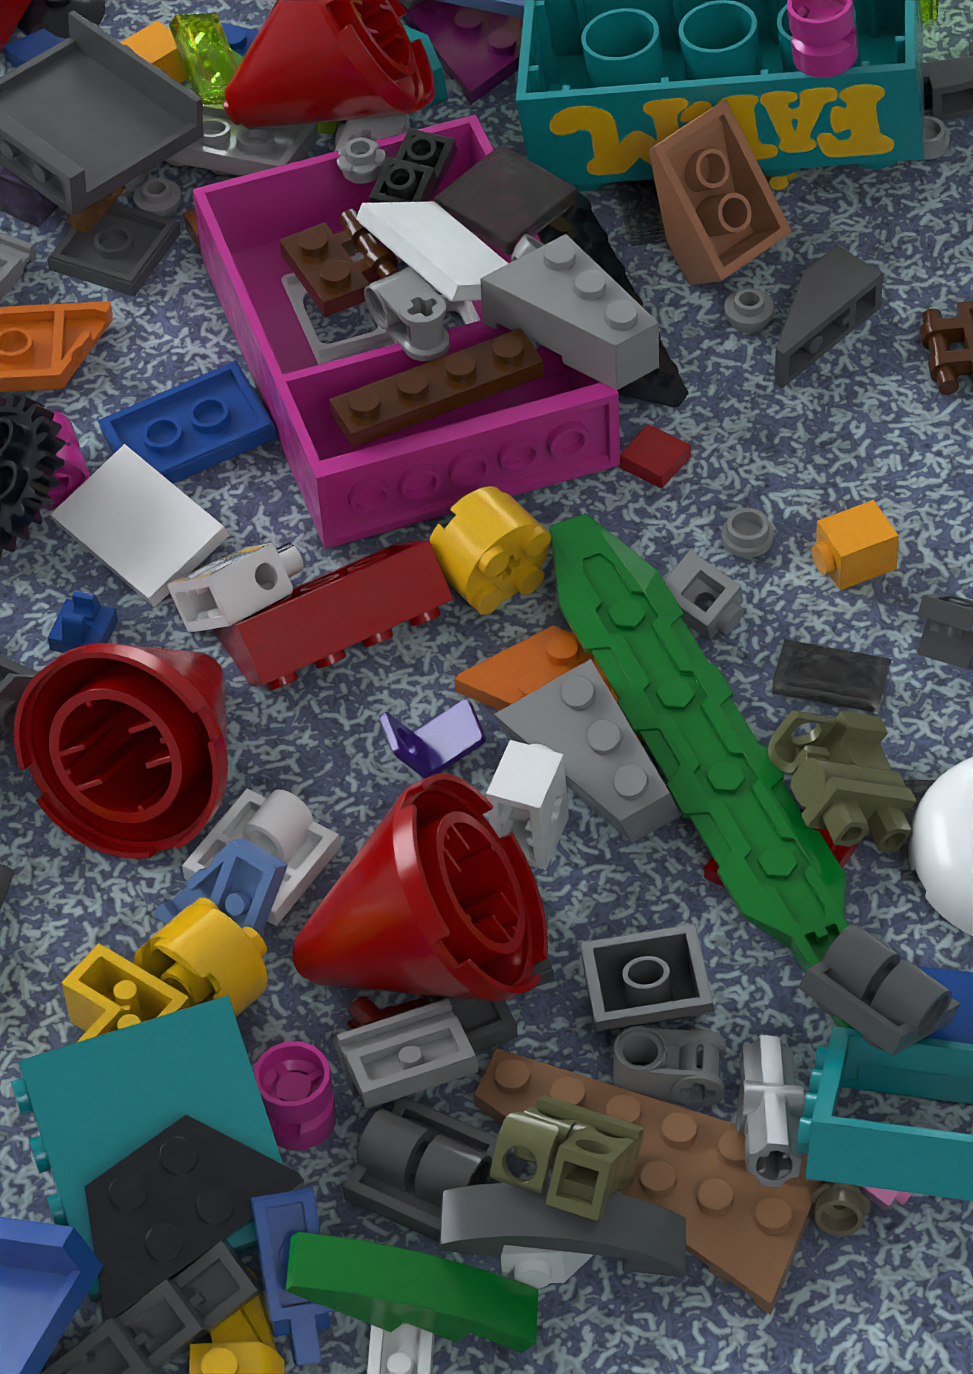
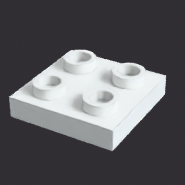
M246 789L184 862L182 868L184 879L189 880L198 870L208 868L212 864L214 856L229 842L241 838L249 840L288 864L267 920L277 926L341 848L338 833L314 822L311 811L306 804L292 793L285 790H275L268 798H265Z

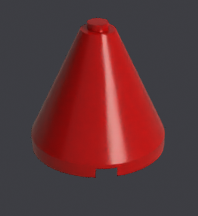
M277 0L225 88L226 99L223 101V107L234 124H243L249 129L413 114L433 101L435 96L434 75L421 39L418 38L411 43L400 21V18L405 16L407 12L399 0Z
M113 643L89 644L71 649L52 660L34 676L24 690L17 706L13 732L14 748L20 771L27 767L29 768L35 783L42 793L36 799V802L57 826L75 840L92 849L112 856L145 859L151 858L157 851L176 847L178 850L195 838L214 817L224 797L228 776L225 675L221 666L214 658L205 653Z
M446 773L431 775L406 788L297 934L292 951V959L298 973L318 986L498 1002L509 1000L533 989L541 980L538 974L532 976L534 964L547 959L548 933L545 912L534 875L513 832L499 838L490 823L483 816L484 813L493 809V805L489 800L465 780Z

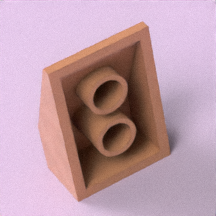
M727 100L719 102L648 149L666 240L688 284L696 285L722 281L792 233Z

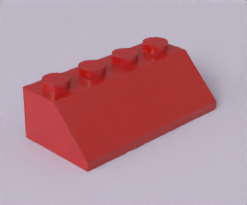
M430 540L402 541L293 588L291 594L231 626L215 628L213 631L249 684H266L268 690H274L297 680L299 677L296 670L313 662L316 668L320 669L346 658L344 649L362 641L364 647H370L393 637L394 634L391 627L407 620L410 621L411 626H416L440 616L441 613L438 606L454 599Z

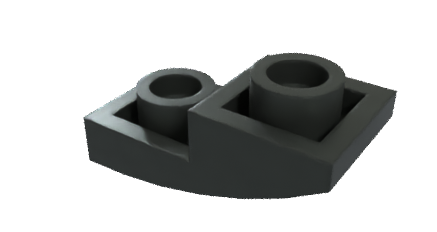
M408 128L396 157H387L370 194V202H429L440 186L457 153L455 139Z

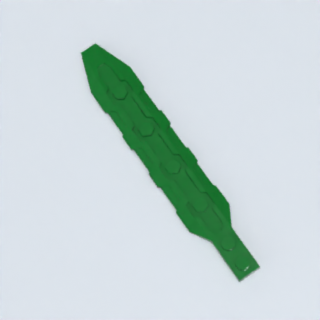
M586 513L551 525V546L560 611L585 653L593 655L618 697L617 704L634 733L641 736L668 781L666 787L684 818L691 820L719 867L717 875L742 917L791 949L805 973L808 968L823 961L831 944L849 926L844 918L845 872L821 833L806 826L801 810L783 783V772L770 761L767 746L759 744L731 699L733 691L718 667L710 664L682 620L684 612L658 570ZM830 1015L837 1027L854 1029L841 1018Z

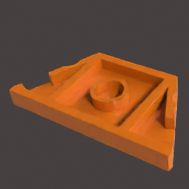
M111 301L0 307V392L63 389L113 321Z
M554 625L459 673L455 678L456 692L500 711L591 659L615 701L619 700L593 655L585 653L575 634ZM636 734L638 740L640 741V743H641V745H642V738H641V736Z

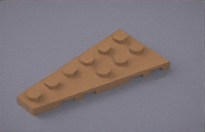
M496 1048L474 1093V1101L477 1108L502 1125L509 1113H523L529 1107H536L537 1099L545 1095L645 1127L632 1184L627 1189L624 1188L622 1194L657 1204L685 1217L686 1251L708 1265L709 1272L726 1284L729 1281L753 1297V1303L771 1315L812 1215L811 1208L814 1203L811 1202V1195L818 1186L825 1183V1181L805 1179L808 1154L801 1153L802 1162L799 1177L787 1180L781 1187L762 1186L754 1174L747 1172L744 1147L745 1136L744 1134L737 1133L736 1124Z

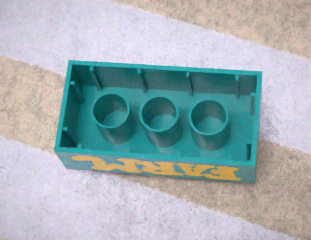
M525 0L516 105L532 180H537L547 187L568 186L578 191H590L611 182L654 179L648 149L719 102L727 100L763 174L767 176H786L801 168L856 164L866 169H882L898 161L924 159L923 24L920 0H853L858 58L854 65L844 73L824 78L808 76L802 73L793 62L791 45L793 34L789 29L787 0Z

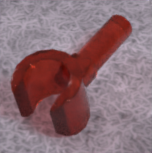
M363 996L352 1002L349 1006L348 1011L354 1018L349 1020L347 1025L353 1030L430 1003V1000L425 996L396 1006L391 1005L380 1009L369 997Z

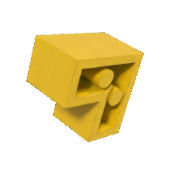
M100 943L61 982L70 1022L86 1031L77 1042L191 1007L190 998Z

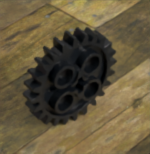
M11 393L8 399L0 396V558L3 549L11 553L15 552L17 537L26 541L30 539L29 525L31 522L39 525L42 524L43 520L39 511L42 506L53 505L52 498L48 496L49 490L61 484L58 478L53 477L54 471L65 464L64 459L56 456V453L65 445V441L56 437L62 426L53 421L55 413L44 408L45 405L26 396L22 398L14 393Z

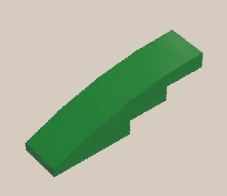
M296 1232L291 1236L286 1282L287 1292L389 1332L394 1331L403 1323H408L456 1343L472 1333L520 1353L536 1344L538 1289L484 1269L418 1251L364 1240Z

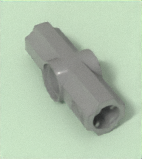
M760 1035L756 1041L742 1047L740 1058L741 1085L737 1103L736 1130L738 1134H744L745 1136L744 1147L747 1172L754 1174L762 1186L781 1187L787 1180L799 1177L802 1154L797 1153V1137L800 1118L803 1117L804 1087L795 1084L793 1051L782 1044L780 1037Z

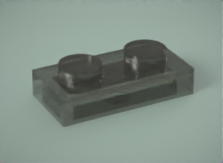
M785 639L773 677L772 694L880 714L891 674L892 659Z

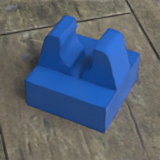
M74 591L72 600H65L49 633L48 643L50 650L65 653L84 645L108 643L118 623L116 609L101 606L97 596L94 594Z

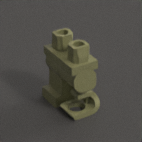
M792 710L772 735L768 745V755L770 761L776 767L788 774H793L791 789L797 801L802 806L807 807L801 814L806 826L828 830L834 845L850 847L859 843L864 836H872L878 851L891 853L898 851L912 834V829L905 815L917 801L911 789L905 788L902 776L898 772L892 771L880 745L881 741L888 734L881 717L841 711L835 718ZM808 722L817 723L816 727L808 734L799 737L791 736L798 726Z
M542 1095L537 1099L536 1107H529L523 1113L512 1112L505 1117L497 1138L490 1177L542 1195L546 1186L549 1169L551 1168L553 1173L545 1204L598 1222L605 1214L608 1198L616 1190L622 1191L632 1184L645 1127ZM510 1148H514L515 1157L537 1164V1171L533 1178L527 1180L519 1179L508 1170L506 1155Z

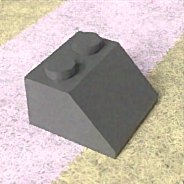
M696 924L580 942L594 1033L708 1015L715 1012Z

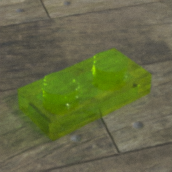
M217 12L175 15L169 24V28L193 91L202 99L203 105L223 104V101L226 99L225 88L238 66Z

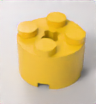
M483 487L461 498L450 509L456 516L445 529L438 523L430 536V543L446 582L481 615L492 613L501 602L517 592L522 595L533 593L544 580L545 573L541 568L549 552L551 534L512 496L506 492L503 493L497 487Z
M200 897L193 904L184 908L137 949L134 956L135 965L190 998L191 1007L228 995L235 1017H238L265 992L268 983L267 970L262 959L267 953L264 939L251 927L245 926L241 928L230 917L222 913L214 902L204 897Z

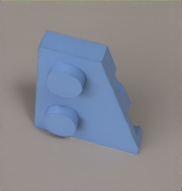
M245 838L232 840L214 856L213 862L208 868L198 870L185 882L187 887L171 901L163 902L156 908L154 916L167 924L184 908L193 904L200 897H204L214 902L222 913L230 917L241 928L245 926L251 927L261 936L288 864Z

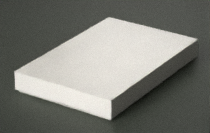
M435 201L362 203L356 217L362 226L451 302L482 300L480 278L509 264Z
M125 444L50 514L60 528L153 607H156L170 593L167 587L168 583L191 573L229 536L227 530L220 522Z

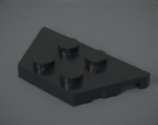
M185 1115L85 1186V1195L94 1253L104 1265L98 1274L103 1315L106 1321L112 1317H119L164 1280L173 1279L220 1241L227 1240L252 1222L253 1215L250 1198L294 1191L303 1185L304 1179L298 1172Z

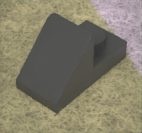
M945 592L923 595L917 616L927 620L918 647V655L967 669L973 660V601Z

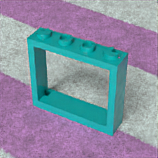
M833 1026L828 1047L817 1046L815 1066L811 1072L809 1093H806L803 1117L800 1118L797 1153L808 1154L805 1179L973 1201L972 1134L835 1117L841 1087L973 1104V1044L923 1038L892 1056L886 1051L871 1046L863 1038V1034L856 1029Z

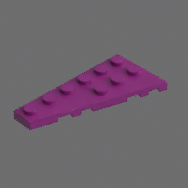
M425 0L410 10L402 4L407 12L402 17L410 28L429 36L436 55L443 64L444 71L451 80L455 79L461 86L463 95L471 105L518 71L523 18L436 0Z

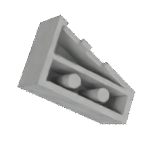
M565 234L480 278L483 323L494 329H497L500 325L512 331L521 328L535 349L542 345L562 355L563 364L615 390L659 368V323L568 235Z
M591 659L494 714L509 740L528 745L541 744L552 749L554 752L564 754L566 786L630 842H635L681 816L665 783Z

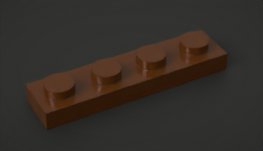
M519 328L329 399L331 415L352 448L540 378L544 376V362L524 332Z

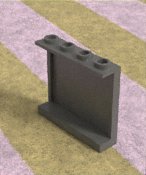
M73 10L68 13L69 38L0 77V164L71 216L76 215L204 137L202 99L194 91L185 88L169 77L161 68L153 66L136 54L129 46L123 45L104 32L97 24L91 23Z

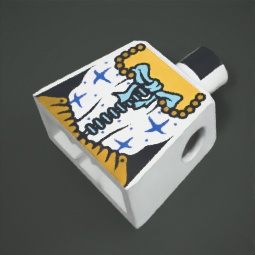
M272 543L236 551L168 583L167 587L189 633L227 627L291 594L293 586L289 577L303 570V560L297 548L291 543H286L278 548Z

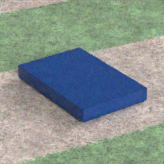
M237 360L97 420L100 430L113 454L125 444L172 484L278 438L275 425Z

